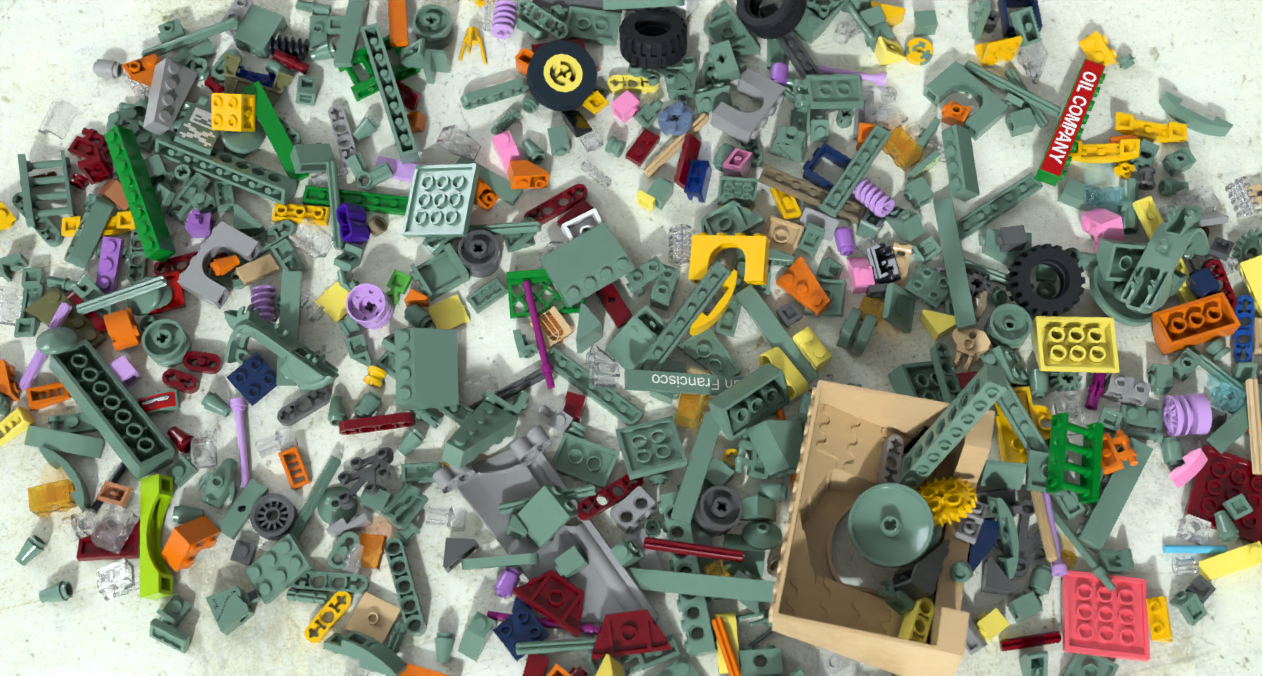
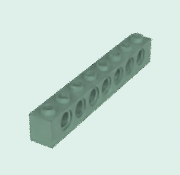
M378 23L360 27L402 165L420 160Z
M170 130L155 138V154H159L161 157L179 164H186L191 169L282 205H285L295 196L297 182L295 179L216 148H213L211 154L207 155L175 142L174 138L177 133Z
M985 363L904 456L898 484L916 490L1008 389L1004 369Z
M679 491L660 495L661 501L658 502L660 514H664L665 520L661 521L663 532H667L669 540L694 544L691 524L669 517L673 511ZM676 530L684 532L680 538L673 537V533ZM671 553L672 560H669L671 572H682L684 569H690L691 574H701L697 556L686 555L683 558H679L677 553ZM679 594L680 599L677 600L678 611L683 612L684 620H681V627L683 633L687 632L688 640L685 641L686 652L691 653L692 658L717 653L706 596L694 595L692 598H687L685 594ZM698 609L700 613L698 617L690 618L688 615L689 611ZM696 629L704 631L703 636L699 639H695L692 636Z

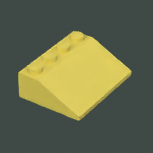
M1036 316L1032 321L1031 340L1040 371L1120 372L1114 318Z

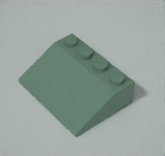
M604 222L538 259L567 309L635 269L628 255Z
M433 328L395 329L396 406L402 411L460 405L457 330Z
M932 361L902 364L888 374L896 394L944 402ZM942 365L943 370L948 373L947 369ZM947 383L948 388L950 390H953L952 386L949 383Z

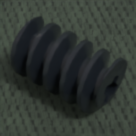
M273 34L269 42L270 54L273 57L278 48L304 61L309 53V39H305L303 43L302 38H298L296 42L295 37H292L289 41L288 36H285L282 41L281 35H278L275 40Z

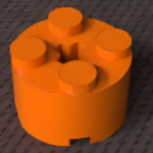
M131 308L103 315L108 334L112 341H114L112 344L116 352L142 343V337L138 331V325Z

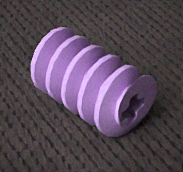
M499 0L495 4L491 34L494 37L507 39L513 33L517 9L515 2Z
M870 179L862 180L856 187L855 198L877 217L881 218L888 215L894 208V199L891 200V197L886 195L884 191H881L879 187H876L874 183H871Z
M272 285L254 287L251 290V302L254 304L253 311L256 308H260L259 317L276 324L274 321H271L276 318V315L272 314L276 311V308L272 307L275 305V300L272 299L276 297L272 292H275L276 288Z

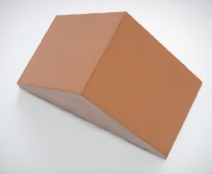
M109 179L97 194L113 202L122 211H128L129 206L121 183L118 180Z
M105 481L96 499L126 511L135 493L130 487Z

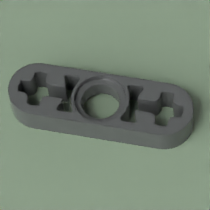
M325 387L312 390L281 408L277 413V419L285 427L292 426L327 405L331 400V395ZM319 393H322V394H323V396H324V399H323V400H321V399L319 398V396H318ZM310 398H312V399L314 400L315 405H313V403L311 402ZM303 402L309 403V408L306 411L299 410V405ZM293 408H295V410L297 411V413H298L297 416H296V414L294 413V411L292 410ZM287 413L288 415H290V419H284V414Z

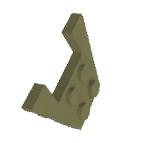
M225 53V94H245L242 88L255 82L236 76L241 58ZM278 71L272 88L262 85L272 106L291 84L294 76Z

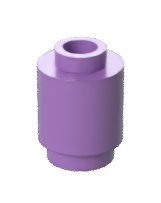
M783 62L773 64L771 66L770 79L785 87L787 85L789 67Z
M848 227L838 228L834 233L838 252L842 256L855 253L856 244L852 229Z
M508 566L505 570H502L493 587L496 590L495 594L504 599L507 596L512 597V590L517 587L521 573Z

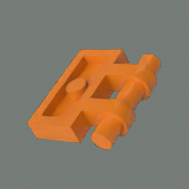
M1123 430L1116 431L1117 437L1112 439L1109 433L1103 435L1101 468L1105 475L1124 469L1122 461L1127 460L1130 466L1138 464L1137 454L1131 448L1130 439ZM1121 446L1123 451L1118 453L1116 447Z

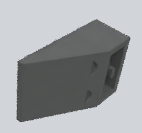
M946 539L938 542L934 548L925 552L919 559L898 569L892 579L894 590H901L914 601L931 596L936 590V582L938 576L942 573V564L949 553L948 547L951 540Z

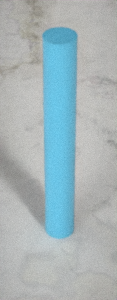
M1163 545L1162 550L1163 553L1222 554L1226 552V546Z

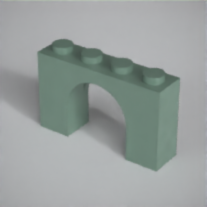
M957 61L926 86L923 94L935 106L956 92H964L973 96L979 104V110L966 120L964 128L970 130L971 138L975 141L1002 119L1009 108L1003 99L997 97L990 88L982 84L976 76H973Z

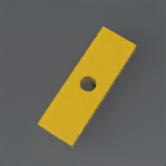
M275 202L272 221L282 222L289 220L294 224L328 226L330 207L288 203L282 205Z

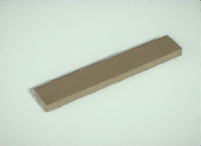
M766 164L758 182L818 208H820V205L829 194L827 190ZM847 200L837 216L859 225L867 208Z

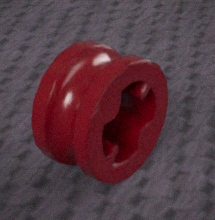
M74 173L73 179L69 183L78 189L85 190V184H88L89 181L86 177Z

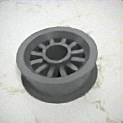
M277 493L267 494L259 498L254 503L250 512L252 527L260 536L268 540L283 539L290 532L298 517L297 510L291 501L284 495ZM278 513L277 519L270 521L271 515Z

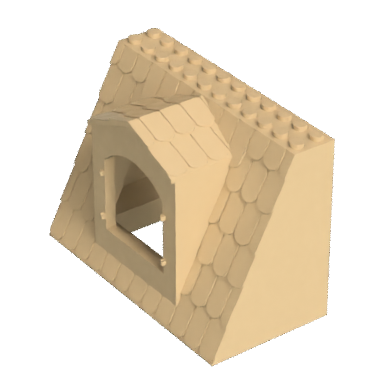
M818 380L817 387L812 389L796 481L794 482L789 517L786 523L785 538L781 549V559L779 560L777 579L774 585L773 602H771L768 622L772 623V631L899 676L955 675L965 653L970 614L969 612L961 611L964 583L956 582L950 575V568L957 561L967 562L969 542L954 537L960 522L954 520L952 525L945 523L942 527V537L939 542L946 539L951 541L948 547L949 553L942 564V573L938 576L936 582V590L931 596L925 597L930 599L935 607L925 644L897 638L904 614L900 615L885 603L886 598L881 597L877 590L842 583L835 571L831 557V541L837 526L850 513L856 499L864 491L877 485L884 440L896 434L903 439L905 447L924 426L930 428L951 403ZM988 410L959 444L924 480L925 486H927L926 482L934 483V479L941 481L943 477L946 480L953 477L956 480L960 477L962 481L967 480L968 484L972 483L976 491L977 482L991 449L995 411ZM887 458L889 467L894 468L893 460Z

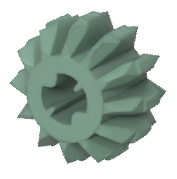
M1078 372L1050 373L1049 384L1053 386L1052 392L1058 391V397L1062 396V394L1066 398L1070 397L1071 394L1075 395L1078 389L1082 387V383H1080L1082 376H1078Z

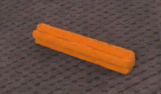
M715 618L712 620V625L729 675L741 676L723 618Z

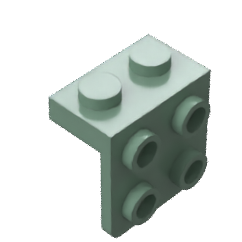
M999 345L979 355L983 366L985 363H989L1004 369L1010 385L1013 383L1024 386L1029 384V375L1026 369L1022 367L1020 362L1022 358L1018 351Z

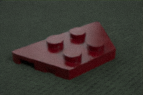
M551 569L543 573L542 576L535 577L529 580L528 583L515 587L512 590L513 595L576 638L579 636L585 592Z
M647 609L605 614L591 654V660L605 658L606 654L617 657L670 650L671 645Z

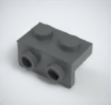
M1006 488L976 492L977 500L981 503L988 505L987 496H997L1003 499L1013 517L1016 514L1023 513L1022 505L1016 501L1015 489ZM988 506L984 519L994 520L996 517L990 516Z

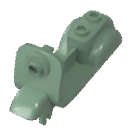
M1183 205L1178 211L1175 207H1170L1172 213H1167L1168 222L1161 223L1154 232L1120 296V301L1126 303V308L1142 314H1149L1158 310L1166 303L1171 294L1173 286L1172 274L1183 253H1185V258L1192 259L1194 254L1207 255L1210 252L1207 235L1202 228H1198L1202 216L1201 207Z
M250 304L245 313V306L240 307L238 311H224L225 319L233 329L225 348V362L243 364L246 361L243 359L244 355L248 356L251 354L247 346L249 338L252 337L284 360L279 371L286 379L293 380L304 391L317 390L328 386L339 376L337 373L339 370L325 360V354L319 356L320 350L312 351L289 334L290 329L285 331L281 329V323L274 324L259 317L260 308H256L253 311L254 304Z

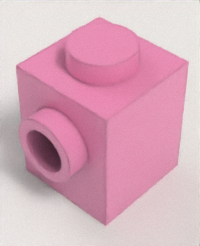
M628 90L612 102V113L623 123H626L631 117L634 118L633 116L640 109L639 98Z

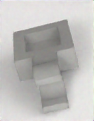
M542 404L538 410L550 418L547 424L562 435L564 432H567L571 422L575 420V418L560 408H557L554 412Z

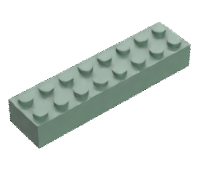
M87 339L78 342L75 347L68 351L50 355L49 368L136 480L172 463L175 449Z

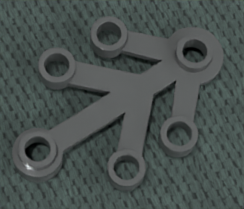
M381 448L374 456L365 459L360 457L353 458L350 464L356 472L349 474L347 471H344L338 475V480L342 485L358 479L348 492L344 491L338 496V503L343 510L351 509L356 504L354 495L367 480L368 483L364 487L366 493L369 496H373L378 492L376 470L379 467L381 469L378 470L377 475L381 481H386L391 477L389 464L394 460V452L391 448ZM370 465V467L362 469L364 466Z
M1024 500L1020 503L1022 510L1023 507H1027L1029 512L1027 513L1023 510V513H1021L1018 533V565H1020L1021 569L1016 570L1015 577L1024 576L1028 572L1029 564L1045 557L1043 546H1038L1032 554L1024 557L1025 549L1042 540L1039 529L1035 534L1027 538L1029 519L1035 513L1033 501ZM996 542L994 547L1003 552V547L999 546ZM1038 549L1043 551V556L1038 554Z

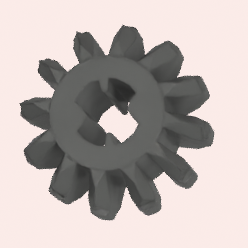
M974 270L970 274L967 273L972 298L983 290L987 291L988 295L991 292V282L987 281L988 276H981L982 271L978 274Z

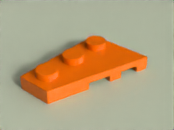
M802 256L776 281L778 287L817 317L831 304L830 299Z

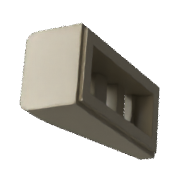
M984 290L972 298L976 322L979 321L986 309L988 292Z

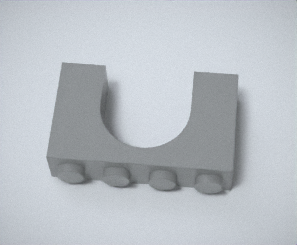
M748 68L739 80L737 91L754 99L760 105V109L755 112L746 113L721 102L712 113L710 125L748 145L751 139H756L759 129L765 127L768 117L774 115L777 105L783 103L786 97L784 95L786 87Z
M220 221L213 228L210 237L202 243L197 255L191 258L187 269L181 272L177 282L186 291L220 310L231 294L225 287L208 278L207 268L210 261L219 254L233 253L251 262L257 258L263 248L258 241Z

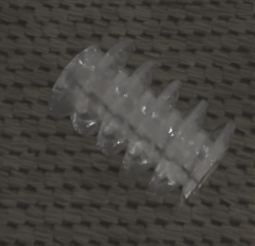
M1247 176L1239 177L1225 187V191L1228 193L1229 199H1231V204L1234 205V210L1237 212L1236 215L1240 219L1253 217L1262 210L1255 209L1259 206V202L1252 203L1256 199V196H1249L1254 192L1253 189L1246 190L1250 187V183H1243L1248 179Z
M675 225L668 230L669 262L674 266L685 267L690 265L691 253L689 252H691V246L689 245L692 243L690 239L692 237L690 233L692 227L690 225Z

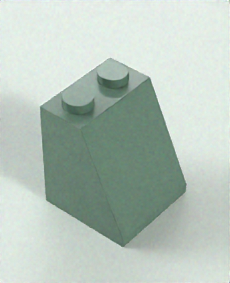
M766 420L746 429L769 475H777V478L781 479L788 478L789 475L797 473L803 442L801 420Z

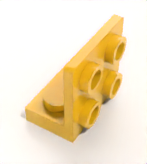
M1022 36L1006 37L975 45L974 50L981 66H990L997 62L1012 60L1015 58L1023 38Z
M212 93L211 129L255 132V95Z

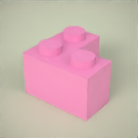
M1102 207L1081 214V228L1084 232L1094 236V249L1096 253L1100 238L1125 240L1122 216Z

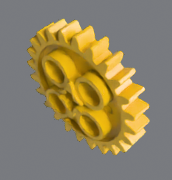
M943 477L941 481L934 479V483L926 482V487L919 486L920 491L915 490L929 505L934 527L937 524L943 527L945 523L952 525L954 520L960 522V517L967 518L966 513H973L972 508H976V502H978L972 483L968 484L967 480L962 481L960 477L956 480L953 477H950L949 480Z

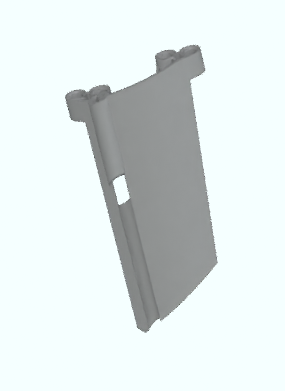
M541 425L531 429L525 437L523 436L515 440L510 445V449L471 465L468 463L460 469L449 464L448 467H443L433 474V479L444 494L455 489L459 491L508 555L539 553V564L518 566L528 580L540 577L551 569L559 574L555 569L557 564L554 560L572 546H575L588 563V566L570 579L565 577V575L562 577L585 592L581 622L602 623L605 614L647 609L657 623L659 614L627 569L620 566L610 551L612 548L591 519L583 521L578 518L579 523L574 525L566 523L553 536L554 540L550 545L541 548L535 544L528 534L523 541L506 534L513 514L516 516L520 511L501 514L499 510L500 503L535 496L544 485L552 483L558 485L562 490L569 489L544 454V451L553 441ZM577 499L570 500L571 502L574 503V505H575V507H576L575 509H577V507H578V505H579L578 500H577Z

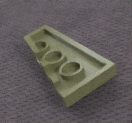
M57 287L24 309L27 314L33 315L45 325H50L60 304L65 302L71 305L72 309L62 327L72 329L78 336V342L87 339L94 349L106 341V338L84 315H80L77 312L76 306Z

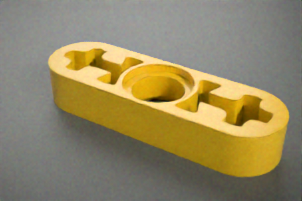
M336 592L306 627L304 635L309 642L314 644L320 643L349 610L353 600L348 592ZM340 597L345 598V600L347 601L345 605H339L340 602L338 599ZM332 605H334L335 607L338 606V609L340 610V612L337 613V611H336L334 608H332L331 606H332ZM329 611L333 612L334 619L329 623L324 622V614ZM318 621H320V623L326 627L325 630L321 627L318 630L319 636L317 638L315 636L311 638V630L313 629L316 631L320 627V625L317 624Z

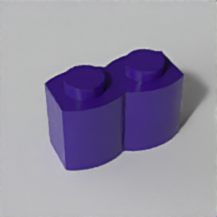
M345 202L336 209V216L340 224L341 239L345 242L363 244L370 237L365 209L363 206Z

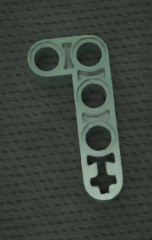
M89 194L83 204V209H86L65 254L64 261L82 269L85 268L113 210V202L96 194Z

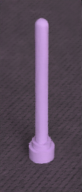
M816 65L822 74H859L860 80L872 81L874 84H878V86L885 87L887 73L885 72L874 75Z
M237 397L230 400V406L236 416L241 478L244 489L250 481L243 415L247 404L245 398Z
M1043 493L1058 559L1052 562L1050 567L1051 574L1055 577L1065 576L1069 574L1068 567L1061 558L1050 494Z

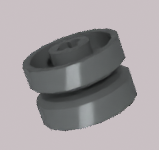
M474 230L469 232L467 237H462L458 245L459 258L470 276L484 278L497 271L501 264L499 243L493 234L484 230Z
M726 486L711 487L699 498L693 514V520L696 526L707 535H724L741 519L743 513L742 501L739 495L731 488Z

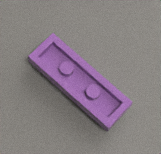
M103 236L96 285L105 294L114 292L117 289L124 239Z

